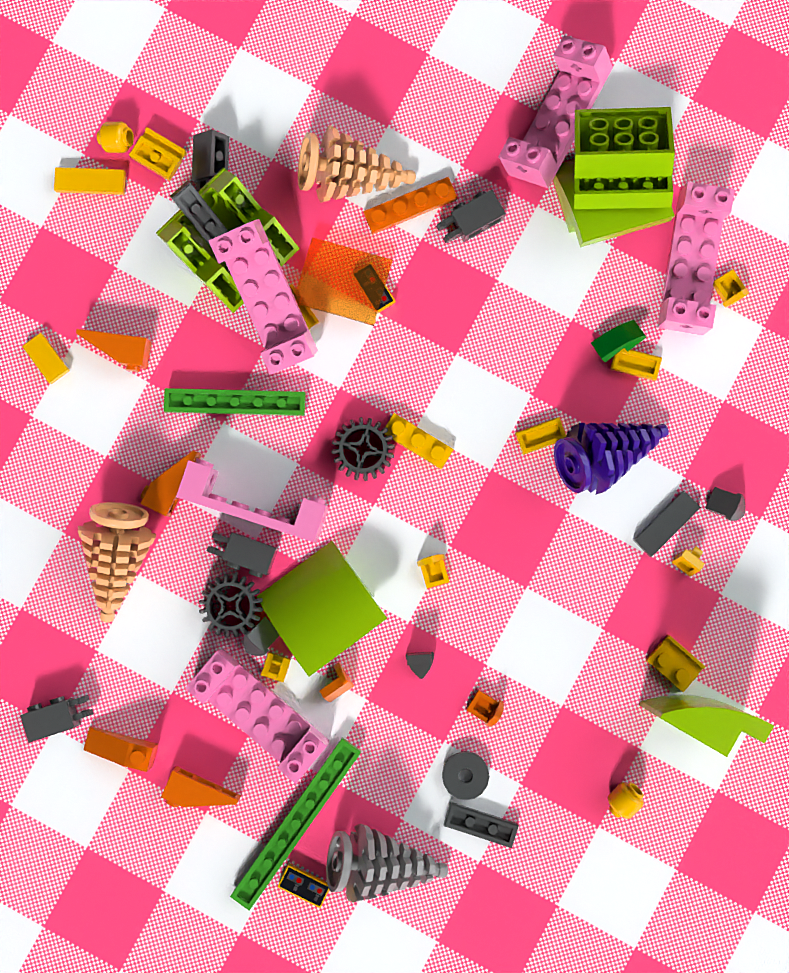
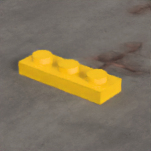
M395 413L386 425L388 431L384 434L385 436L392 435L393 441L442 470L454 450Z

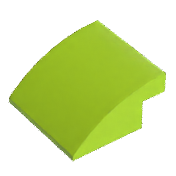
M671 107L575 110L574 209L672 207V173L675 148Z
M574 160L562 163L553 179L569 233L576 232L580 248L669 222L675 216L672 207L574 209Z
M333 541L329 542L257 596V599L263 598V601L260 602L262 608L308 677L388 618Z
M660 696L643 700L639 704V706L725 757H728L741 732L765 744L774 728V725L734 706L701 696Z

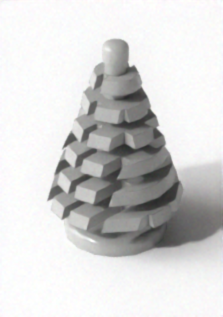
M364 824L354 826L356 832L351 831L350 836L345 831H336L329 844L326 863L328 888L331 892H341L346 887L347 899L352 903L362 901L364 898L365 900L376 898V894L386 896L389 894L388 892L405 890L406 887H417L420 881L422 884L431 882L433 876L445 878L448 875L447 864H435L433 857L427 854L422 856L419 850L415 848L410 849L408 845L402 842L397 844L394 838L383 835L375 829L371 830L370 827Z

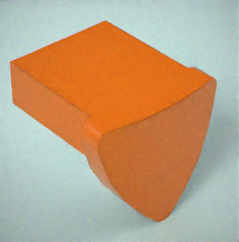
M340 662L334 665L338 678L320 690L321 695L328 702H332L354 687Z
M478 689L466 710L484 721L486 726L492 727L502 716L504 702L501 700L496 701Z

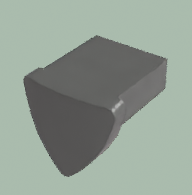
M717 487L714 488L705 507L708 511L726 517L730 521L741 519L745 515L746 510L745 499L742 494H733Z
M266 617L251 632L247 631L244 634L243 645L247 654L254 656L266 655L270 645L280 636Z
M434 652L406 654L407 665L420 679H423L430 670L434 660Z

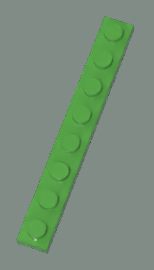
M341 738L230 896L232 899L250 911L362 752L345 738Z

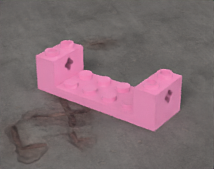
M565 35L562 37L553 54L560 70L555 82L523 141L509 137L498 156L509 176L549 188L574 142L575 110L592 108L613 69L604 45Z
M687 182L680 191L657 328L704 335L713 329L716 305L710 304L723 220L732 211L735 189Z
M260 220L251 221L209 240L218 263L225 261L265 347L260 354L269 374H274L314 357L318 349Z
M196 458L195 462L188 460L176 495L177 498L318 543L329 509L328 506L324 505L325 501L311 495L309 500L303 498L295 524L293 525L294 520L279 515L276 520L270 518L272 513L255 508V511L252 512L248 510V505L232 501L231 505L227 504V498L212 494L219 472L213 469L214 464Z
M223 648L215 652L185 688L202 704L209 701L280 762L277 768L295 784L328 746V738Z

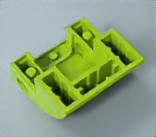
M224 167L198 191L228 231L259 219L280 266L284 265L300 249L276 218L261 208L239 179ZM179 210L156 234L192 273L234 313L244 302L225 261L218 263L212 248L183 212Z

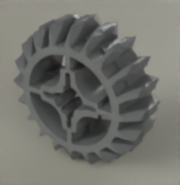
M361 417L358 420L359 425L355 426L354 421L350 420V429L345 424L341 426L345 433L336 432V436L341 438V440L332 441V444L339 446V449H333L331 452L335 455L339 454V457L334 459V463L343 462L338 468L340 471H343L346 467L348 468L345 474L347 477L351 476L352 472H355V480L358 481L360 474H363L364 481H368V473H371L373 479H376V470L384 474L385 470L381 466L383 464L387 467L391 466V463L386 458H394V454L389 453L388 450L395 449V445H387V442L393 440L392 435L384 437L388 429L385 427L379 431L378 429L381 426L379 421L373 427L371 426L372 419L368 418L367 425H363V418ZM364 431L361 440L358 442H346L355 432ZM371 432L379 437L383 450L370 445ZM366 438L367 448H370V451L365 452L361 459L360 451H357L356 448L362 447ZM344 449L357 454L356 467L346 460ZM368 457H381L375 465L363 468V464Z
M224 574V582L219 577H216L214 580L217 586L212 583L207 584L211 592L202 591V595L206 596L207 600H199V604L206 605V608L200 609L199 613L207 612L208 616L204 617L202 621L207 622L210 620L212 622L208 626L209 630L217 626L216 635H220L225 630L224 636L228 638L231 631H233V635L236 638L239 637V629L243 634L248 631L246 625L252 629L255 628L256 625L251 620L260 621L261 617L256 615L255 612H262L263 608L256 607V603L262 602L263 598L255 599L254 595L259 594L260 590L251 591L255 584L253 581L246 586L247 577L243 576L240 582H238V574H233L232 581H230L229 575ZM226 586H235L240 588L241 591L235 596L230 597L223 593L221 589ZM246 595L250 602L248 616L241 607V603ZM215 596L221 603V610L217 616L213 609ZM238 599L235 605L236 611L232 609L225 612L227 610L226 606H228L226 605L227 601L231 602ZM228 615H234L242 623L228 625L221 621Z

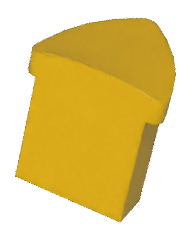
M734 269L713 282V287L724 302L722 304L725 308L737 303L750 293Z
M444 554L429 556L417 561L418 567H421L427 589L449 583L443 561L445 559Z

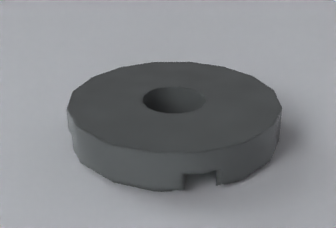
M461 751L453 754L443 765V784L448 793L457 799H475L488 786L490 777L488 766L483 758L474 752ZM461 770H470L472 778L466 782L460 780L459 773Z

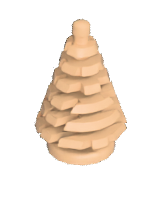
M329 125L326 128L320 148H324V152L319 154L317 135L306 132L299 154L298 186L300 190L308 191L316 179V183L321 184V187L316 189L318 200L322 203L329 201L331 197L337 200L342 199L345 195L348 197L357 196L361 190L360 187H362V194L372 192L373 185L376 188L375 191L385 190L387 185H389V188H396L401 182L413 184L416 179V173L413 170H402V165L393 160L390 166L389 157L381 153L378 158L376 150L371 147H367L366 152L363 151V146L365 145L358 140L352 141L351 136L345 133L339 135L338 129Z
M116 502L92 505L89 515L93 521L86 522L83 526H78V534L81 537L82 548L86 554V564L89 567L90 580H96L91 585L96 595V604L99 608H102L100 619L106 623L114 620V610L121 607L124 601L122 597L126 596L130 589V585L126 583H133L137 575L136 572H138L143 563L142 560L146 557L150 545L153 544L156 538V534L151 533L152 530L144 527L149 518L146 510L135 505ZM96 523L103 525V527H96ZM140 527L139 531L132 530V528Z

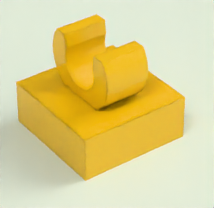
M697 546L689 551L685 549L674 557L672 563L691 577L701 571L705 565L699 559L703 551Z
M268 652L261 676L284 682L291 659Z

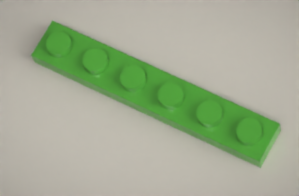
M164 389L165 413L305 416V392Z

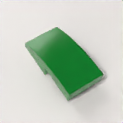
M631 320L609 330L591 342L601 359L607 362L624 348L630 351L647 336L636 321Z

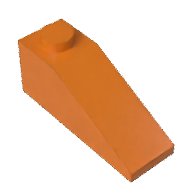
M76 329L77 335L126 367L125 370L140 372V369L148 368L151 342L147 338Z
M194 450L153 480L149 486H145L140 498H142L140 504L164 516L171 517L180 499L176 495L188 460L195 462L196 458L199 459L201 454Z
M90 726L83 750L121 766L148 772L153 767L159 744Z
M177 766L172 771L161 798L165 799V802L172 807L237 805L242 795Z

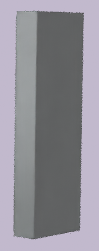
M188 180L170 195V198L208 244L209 240L229 232Z
M682 491L633 541L649 557H652L701 507L685 491Z
M450 801L443 826L512 848L519 824Z

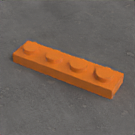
M448 176L365 210L363 214L373 235L457 200V195Z

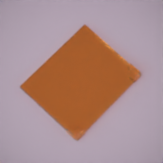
M312 237L294 298L298 305L374 326L393 260Z

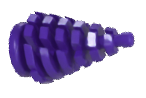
M613 423L576 424L571 427V430H568L566 437L559 439L555 443L554 461L556 469L566 487L572 492L581 493L588 490L591 493L596 490L595 495L603 493L628 473L632 465H636L640 459L647 456L649 451L659 444V439L668 436V427L665 424H659L652 428L653 425L645 423L640 425L636 423H629L628 425L625 423H618V425Z

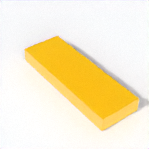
M55 167V192L125 195V170Z

